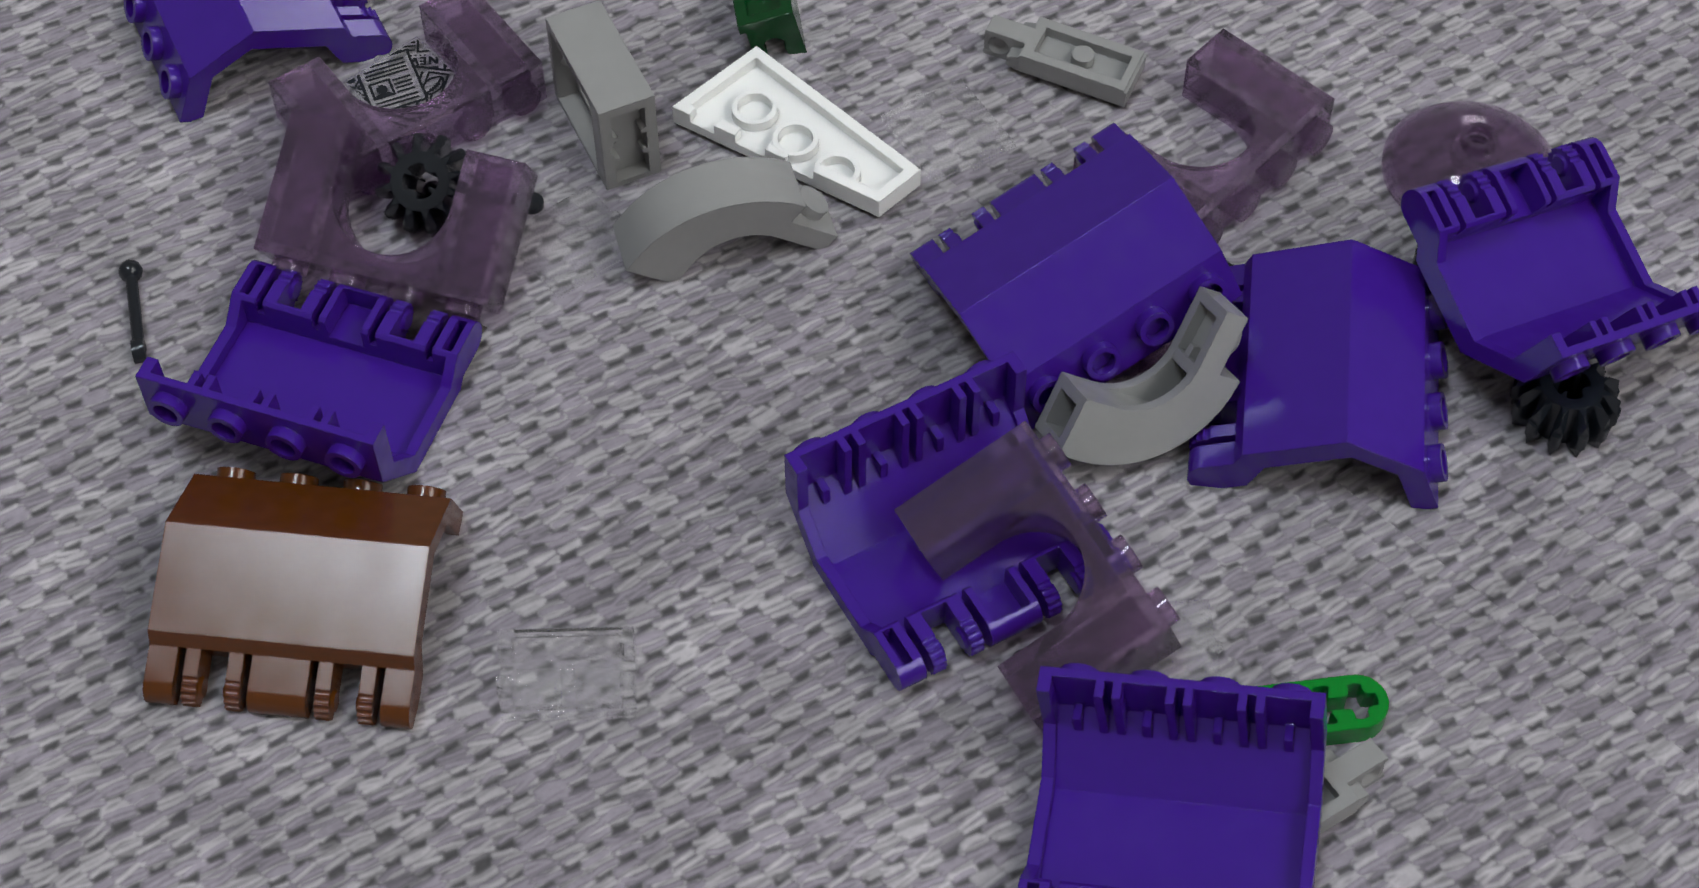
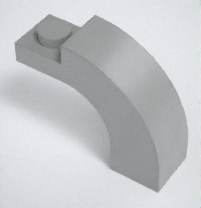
M750 156L715 160L674 174L642 194L612 225L626 271L665 282L679 280L704 253L721 243L735 238L766 235L810 248L822 249L828 247L838 237L828 211V203L823 197L822 192L810 186L798 185L790 162L775 158Z
M1200 286L1171 345L1155 365L1135 378L1118 383H1099L1061 372L1035 428L1058 455L1095 465L1110 466L1141 462L1176 448L1196 435L1213 420L1231 398L1240 383L1225 367V364L1230 354L1237 349L1248 318L1220 292Z

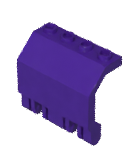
M124 0L126 18L129 23L135 24L141 37L143 55L147 61H152L159 76L161 94L164 99L170 100L180 122H191L204 117L213 77L251 49L326 46L343 63L364 62L390 53L393 45L375 9L372 10L371 7H365L368 3L367 0Z
M1115 123L1110 124L1091 137L1097 152L1086 141L1073 148L1076 155L1075 159L1079 166L1064 175L1061 169L1057 168L1053 163L1040 169L1048 185L1047 187L1035 174H1032L990 201L989 204L997 217L996 220L984 207L973 212L974 225L978 231L962 241L960 236L954 233L951 228L939 234L938 236L947 250L943 253L933 239L910 252L911 258L938 297H943L967 328L987 360L992 361L1014 351L1027 369L1024 410L1031 430L1035 428L1061 372L1099 383H1106L1174 339L1200 286L1220 292L1230 302L1243 295L1221 248L1175 179L1131 134L1126 135Z
M1588 137L1551 149L1548 157H1544L1543 153L1538 154L1537 152L1462 175L1461 179H1458L1459 185L1453 183V180L1448 181V179L1407 190L1402 196L1401 210L1418 244L1416 262L1460 352L1525 383L1550 374L1554 383H1557L1588 369L1591 366L1588 360L1596 358L1600 367H1603L1635 352L1634 344L1641 342L1645 351H1649L1681 335L1679 329L1686 327L1690 336L1699 333L1698 287L1694 286L1687 291L1685 289L1677 293L1652 281L1616 210L1620 176L1603 143L1597 138Z
M1353 239L1253 254L1245 264L1229 266L1243 294L1231 303L1248 318L1242 331L1241 341L1237 349L1230 354L1225 364V367L1240 383L1222 410L1208 423L1216 426L1203 428L1190 438L1187 481L1189 484L1214 488L1247 486L1264 468L1354 458L1398 475L1411 508H1438V482L1448 481L1446 450L1443 443L1438 444L1439 430L1448 429L1447 403L1444 393L1442 391L1439 392V379L1448 378V359L1443 341H1439V330L1448 329V326L1419 266Z
M252 260L232 290L225 327L199 370H194L187 383L164 377L159 360L148 356L135 375L149 414L167 425H188L211 432L214 436L225 442H246L269 449L277 456L286 460L304 459L328 466L331 470L344 477L357 478L362 476L384 483L417 472L461 390L463 376L481 342L482 324L478 321L456 315L449 317L448 313L433 310V312L430 311L427 320L424 321L414 341L409 340L405 337L413 320L414 307L412 303L396 300L395 302L393 298L344 284L337 286L336 282L321 278L314 285V289L309 293L301 309L295 308V302L298 301L303 282L300 272L286 268L283 271L280 266Z
M1014 351L992 361H980L971 366L964 374L937 386L930 385L920 388L908 399L880 412L871 411L858 417L851 425L822 438H810L799 444L794 451L784 455L786 495L813 566L869 653L875 656L887 677L898 691L926 679L927 671L934 675L947 668L944 648L931 630L942 623L946 624L965 653L973 656L985 650L984 643L992 647L1041 623L1043 616L1047 619L1061 613V610H1063L1061 597L1046 574L1056 568L1082 601L1098 595L1099 590L1105 592L1131 578V569L1127 558L1103 524L1085 518L1041 457L1024 410L1027 369Z
M1068 663L1060 668L1040 666L1036 694L1043 720L1042 773L1028 860L1019 878L1018 888H1314L1324 789L1327 739L1326 693L1312 692L1305 686L1293 683H1281L1272 688L1240 685L1235 680L1220 676H1211L1201 681L1169 678L1167 675L1154 670H1136L1131 674L1101 672L1090 665L1082 663Z

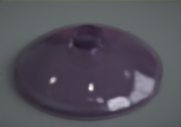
M1448 101L1418 109L1403 118L1393 128L1385 142L1382 153V174L1388 191L1401 207L1402 196L1407 190L1448 179V181L1453 180V183L1459 185L1458 179H1461L1462 175L1537 152L1538 154L1543 153L1544 157H1548L1552 147L1535 127L1506 109L1483 102Z

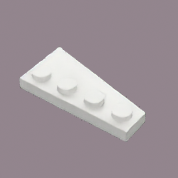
M757 46L672 106L674 123L745 156L768 157L788 161L791 163L797 180L877 217H880L919 187L921 183V169Z

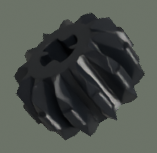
M422 133L413 134L411 141L412 152L399 142L392 144L391 150L398 159V162L395 166L387 162H380L377 165V170L389 176L390 182L380 184L375 188V193L378 197L392 199L384 211L386 217L396 220L404 216L403 229L413 234L424 223L428 234L433 236L440 235L443 228L442 216L454 226L461 225L463 223L462 215L455 207L458 203L474 207L477 201L474 196L463 192V187L473 185L479 181L478 173L472 170H461L470 158L468 152L462 148L450 152L451 140L443 135H438L430 146L426 135ZM425 172L438 178L436 189L428 187L432 192L429 197L417 191L418 180L426 182V179L422 176Z
M1599 363L1590 364L1591 366L1583 372L1557 383H1554L1550 374L1525 383L1515 379L1510 392V397H1512L1511 404H1513L1511 411L1512 424L1526 426L1524 432L1526 443L1538 440L1542 436L1548 439L1549 455L1556 451L1561 443H1566L1567 448L1575 457L1585 450L1587 444L1599 448L1600 444L1607 439L1611 427L1616 425L1621 413V401L1617 398L1620 392L1618 388L1619 380L1605 377V366L1600 367Z

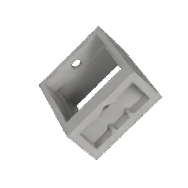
M601 0L545 18L555 95L605 188L610 190L661 172L655 95Z

